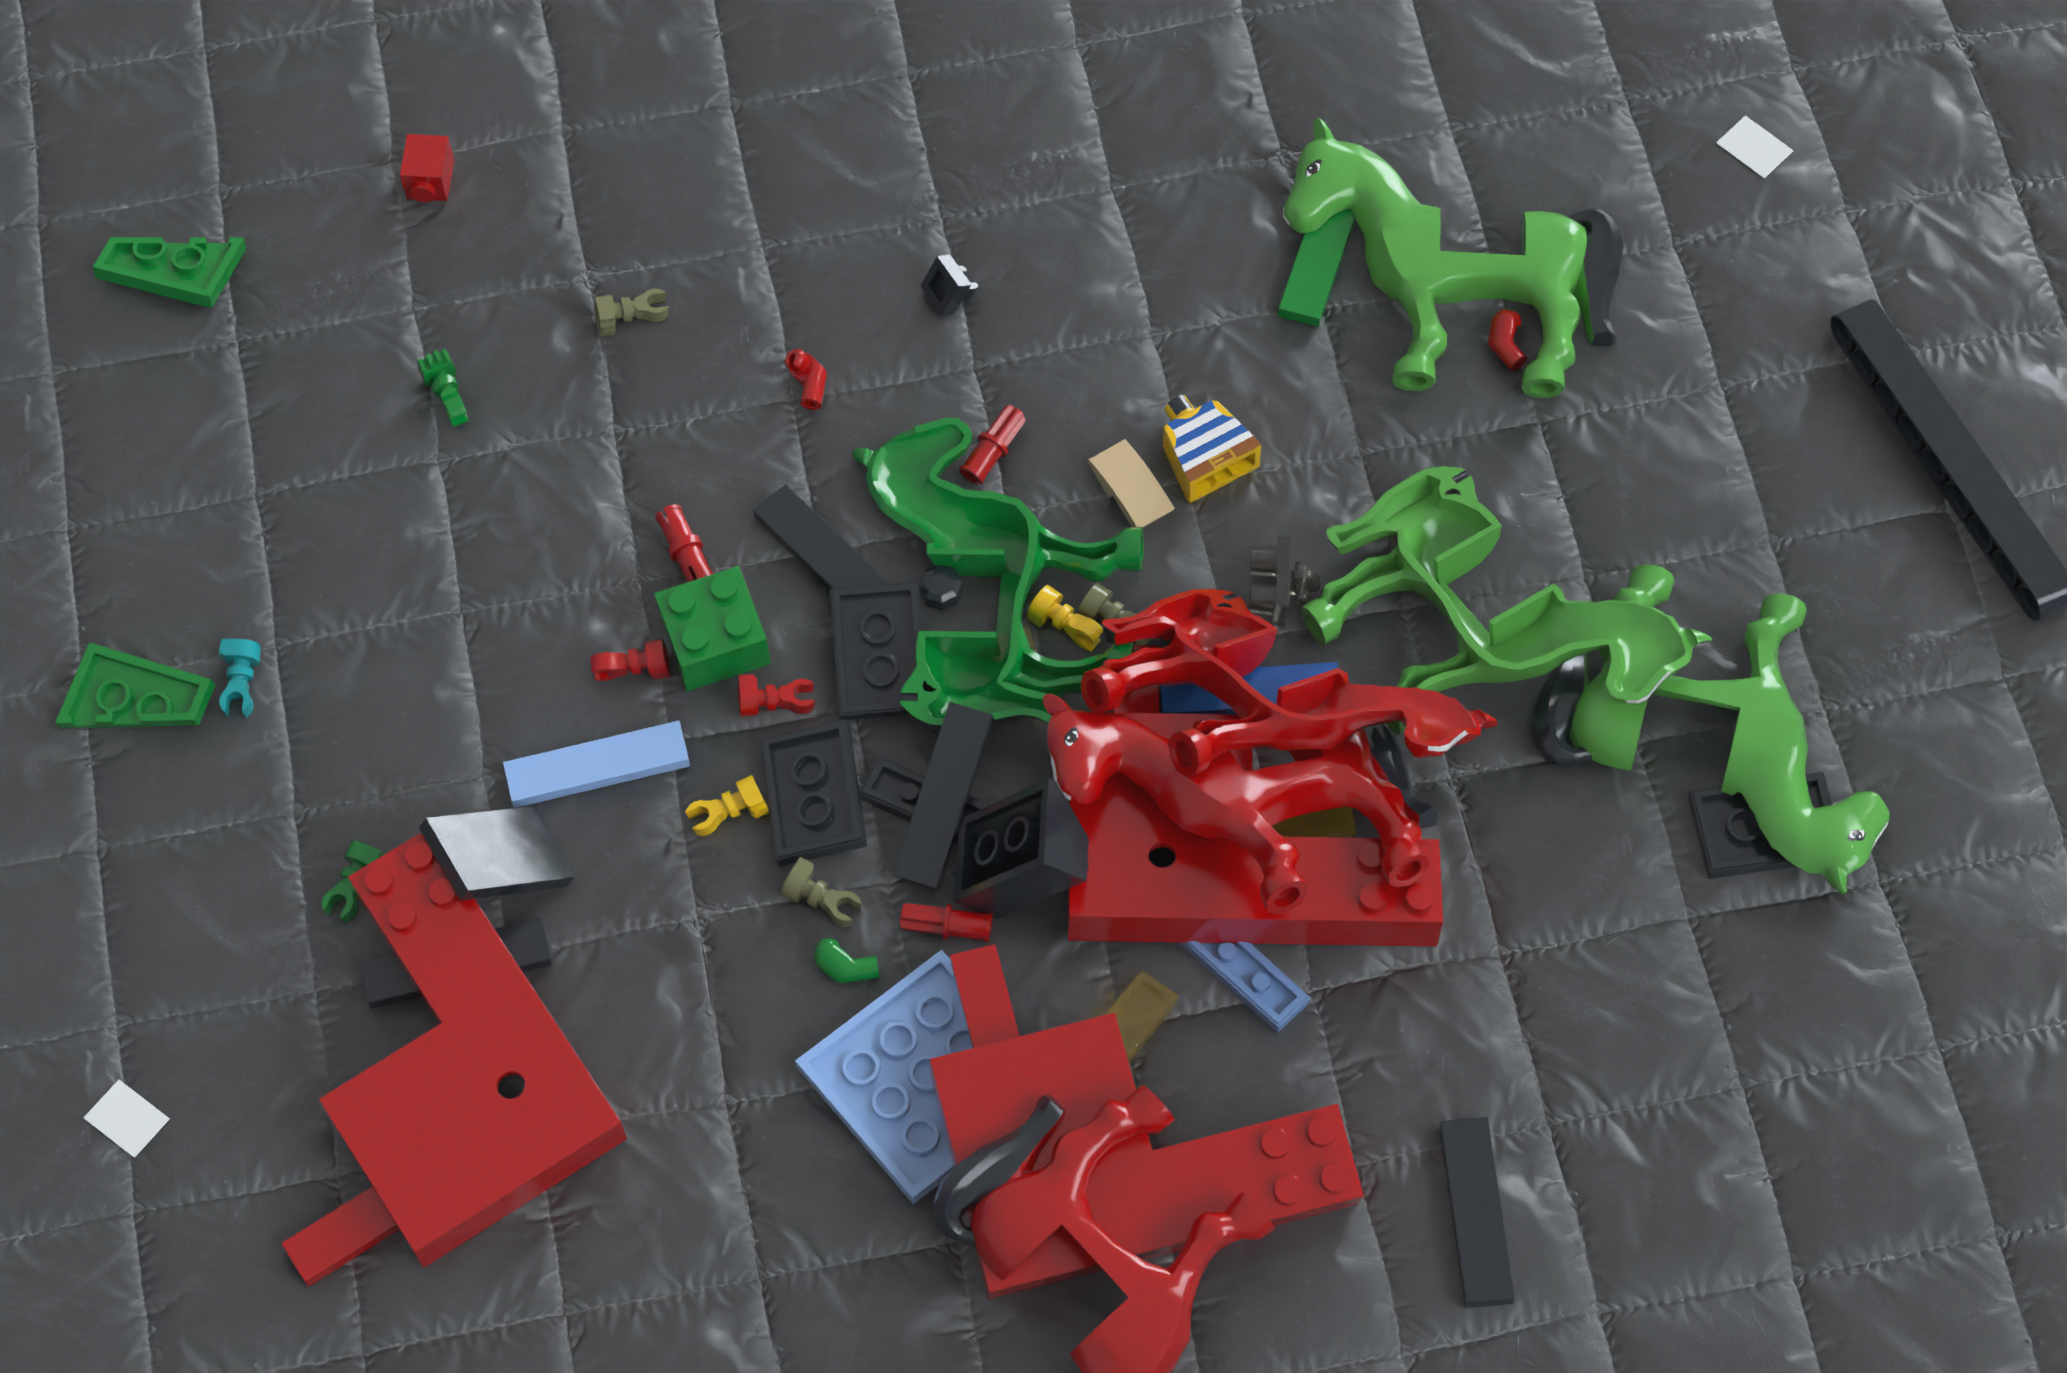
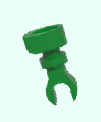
M446 348L439 353L435 350L431 355L429 353L425 354L426 357L424 359H417L418 370L424 383L432 388L436 397L441 398L452 426L455 427L468 422L466 408L457 392L458 383L454 377L456 369Z
M356 840L351 841L344 855V859L350 863V866L343 867L340 873L342 880L333 889L329 890L322 900V909L327 916L335 902L342 899L347 902L340 916L344 923L348 922L355 916L357 911V895L348 876L385 855L381 850Z

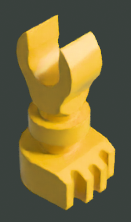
M1049 585L1044 586L1030 604L1027 619L1038 627H1042L1049 618L1052 619V626L1058 630L1064 628L1065 632L1079 647L1092 652L1102 640L1099 636L1103 633V628L1091 618L1077 613L1074 614V608L1066 603L1062 606L1063 595Z
M752 775L735 782L739 791L733 794L730 791H726L721 794L722 799L698 800L688 806L685 811L688 819L703 813L709 814L705 822L692 827L696 835H710L727 816L731 815L733 819L741 815L739 810L746 807L755 819L769 813L768 807Z

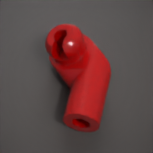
M1503 309L1498 311L1491 319L1488 345L1510 371L1514 372L1520 369L1527 361V356L1513 342L1514 335L1517 332L1516 326H1521L1522 321L1517 312Z
M793 349L786 355L785 366L790 370L791 375L803 386L800 404L806 409L818 410L822 405L827 372L811 354L805 353L801 349Z

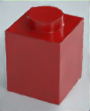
M407 134L400 170V179L406 199H414L419 202L448 201L455 161L448 136Z

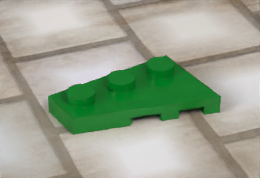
M110 237L94 263L93 271L96 279L213 308L243 256L246 244L244 237H229L228 243H207L206 237H190L189 243H165L162 237Z
M89 642L55 724L60 729L199 725L215 688V683L209 678Z

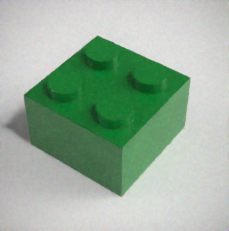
M739 566L654 593L660 621L686 692L771 664L767 639Z

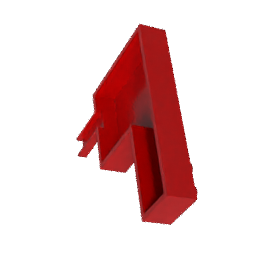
M1134 645L1136 652L1144 647L1158 648V645ZM1159 685L1145 687L1124 695L1120 707L1113 709V713H1109L1134 719L1168 738H1171L1175 732L1192 728L1194 721L1240 719L1238 715L1159 713ZM1252 748L1230 750L1244 772L1253 770ZM1116 772L1106 780L1099 799L1089 804H1080L1068 800L1069 805L1089 838L1087 881L1068 889V941L1229 942L1235 944L1237 942H1248L1251 944L1437 947L1443 925L1439 839H1422V844L1419 847L1427 855L1429 867L1423 876L1412 884L1396 888L1387 882L1381 871L1380 861L1384 855V850L1380 838L1284 837L1295 844L1301 853L1296 871L1307 882L1308 894L1302 903L1291 911L1275 915L1266 910L1261 900L1259 889L1264 880V875L1259 863L1248 851L1227 838L1208 839L1182 830L1161 811L1145 789L1121 772ZM1165 847L1174 853L1176 859L1172 865L1160 868L1150 862L1149 853L1155 848Z
M419 833L351 874L348 878L358 899L439 1025L319 1098L326 1113L372 1187L281 1243L308 1287L398 1230L401 1231L422 1267L425 1268L627 1140L620 1119L476 900L460 901L422 833ZM511 1074L522 1077L525 1081V1088L518 1097L508 1099L498 1093V1085L502 1078Z
M996 944L950 955V963L972 1048L931 1058L929 1070L954 1167L981 1145L1000 1138L1023 1125L1034 1111L1038 1099L1042 1095L1049 1094L1056 1098L1066 1110V1114L1041 1150L1032 1169L1033 1171L1040 1170L1051 1163L1053 1147L1060 1136L1071 1130L1086 1126L1097 1116L1099 1109L1105 1102L1110 1099L1125 1102L1136 1090L1116 1013L1020 1036ZM1338 1103L1152 1150L1148 1133L1140 1132L1116 1143L1098 1160L1089 1175L1086 1195L1094 1219L1117 1242L1143 1260L1182 1250L1190 1235L1194 1220L1205 1211H1225L1230 1202L1241 1192L1258 1205L1274 1226L1355 1206L1364 1197ZM973 1210L966 1212L969 1226ZM1063 1226L1004 1281L990 1270L976 1250L988 1300L1103 1271Z

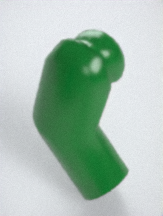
M832 938L822 939L815 946L814 960L817 966L835 982L842 984L879 978L876 956L853 959Z

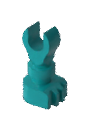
M221 639L219 656L230 666L227 667L226 678L229 680L228 685L220 695L219 705L227 717L229 716L230 703L236 698L243 699L242 713L245 718L253 711L254 703L249 693L248 682L253 681L254 670L250 667L259 665L261 645L255 641L248 639Z

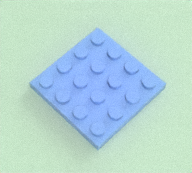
M940 950L795 1060L796 1068L912 1204H915L937 1187L954 1168L929 1065L931 1058L971 1049L972 1044L950 959Z

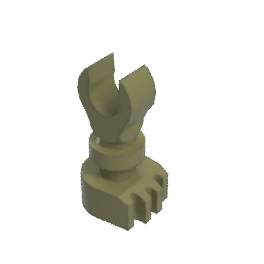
M650 289L633 300H630L629 297H621L620 302L614 303L612 295L594 297L595 316L600 337L615 334L616 319H623V322H631L633 317H636L637 319H644L650 322L664 321L669 316V306L654 308L650 304L666 302V292L661 289Z
M1098 582L1086 594L1078 610V614L1095 621L1099 615L1104 618L1103 620L1136 615L1131 611H1124L1125 605L1119 601L1112 603L1113 592ZM1150 639L1133 641L1134 645H1146Z
M800 857L786 878L781 889V895L796 903L804 896L808 899L807 904L816 908L820 905L836 925L841 927L852 926V919L839 912L837 907L841 904H849L861 911L862 903L860 898L850 891L827 889L828 883L819 880L817 883L813 881L814 864Z

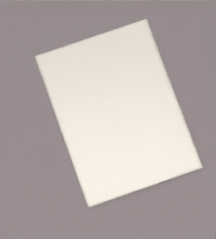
M1746 115L1716 142L1763 178H1766L1793 152L1791 148Z
M120 1080L84 1116L86 1121L134 1158L170 1120V1118Z

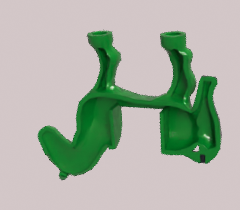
M949 417L914 426L912 429L891 438L874 451L868 448H857L852 452L854 460L868 468L866 473L868 489L879 508L896 523L907 528L926 542L927 555L932 563L955 568L957 573L963 576L1001 577L996 632L919 631L916 642L917 666L900 692V703L917 722L936 731L941 729L949 702L992 714L994 716L992 725L1025 717L1049 723L1052 715H1049L1043 704V696L1045 694H1054L1059 698L1069 693L1082 694L1081 680L1084 672L1101 667L1104 661L1108 659H1121L1135 652L1133 642L1120 645L1114 644L1103 654L1076 661H1059L1040 656L1030 648L1021 624L1023 610L1033 585L1044 568L1065 570L1077 574L1089 582H1103L1117 569L1127 572L1142 571L1144 558L1142 526L1125 528L1115 537L1101 542H1073L1059 537L1044 528L1020 499L993 491L965 490L953 483L940 479L939 477L946 467L966 454L973 436L971 429L966 423L958 418ZM924 682L926 683L928 689L931 692L925 691L922 686Z

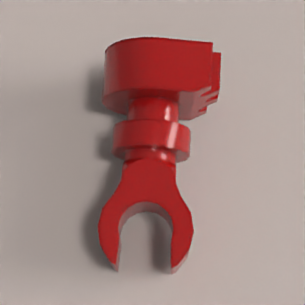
M664 639L646 641L645 651L639 652L638 648L628 649V654L604 652L590 657L592 674L594 673L596 681L612 680L628 674L629 671L632 672V675L642 674V669L648 668L652 679L658 680L671 677L668 649Z
M754 674L739 675L740 717L758 716L759 707H766V711H776V706L788 709L796 714H807L814 710L815 700H799L795 695L797 693L813 692L814 683L808 679L801 678L787 685L780 686L778 689H775V684H767L765 689H758L757 678Z

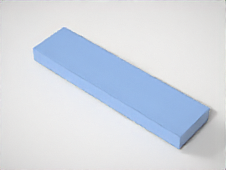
M680 721L503 762L514 808L690 766Z

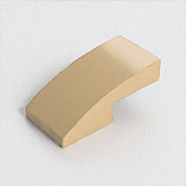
M1126 439L1087 461L1108 498H1115L1131 527L1142 526L1144 528L1175 509L1157 479Z

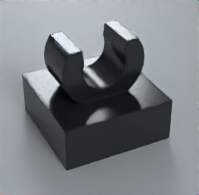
M950 254L936 257L920 285L941 316L955 314L961 302L970 300L978 287L976 282H969L965 276L967 269L964 266L957 265Z

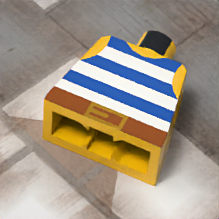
M1180 395L1173 398L1165 406L1164 411L1171 422L1163 427V448L1189 504L1260 467V442L1218 401L1211 400L1194 409L1187 397Z

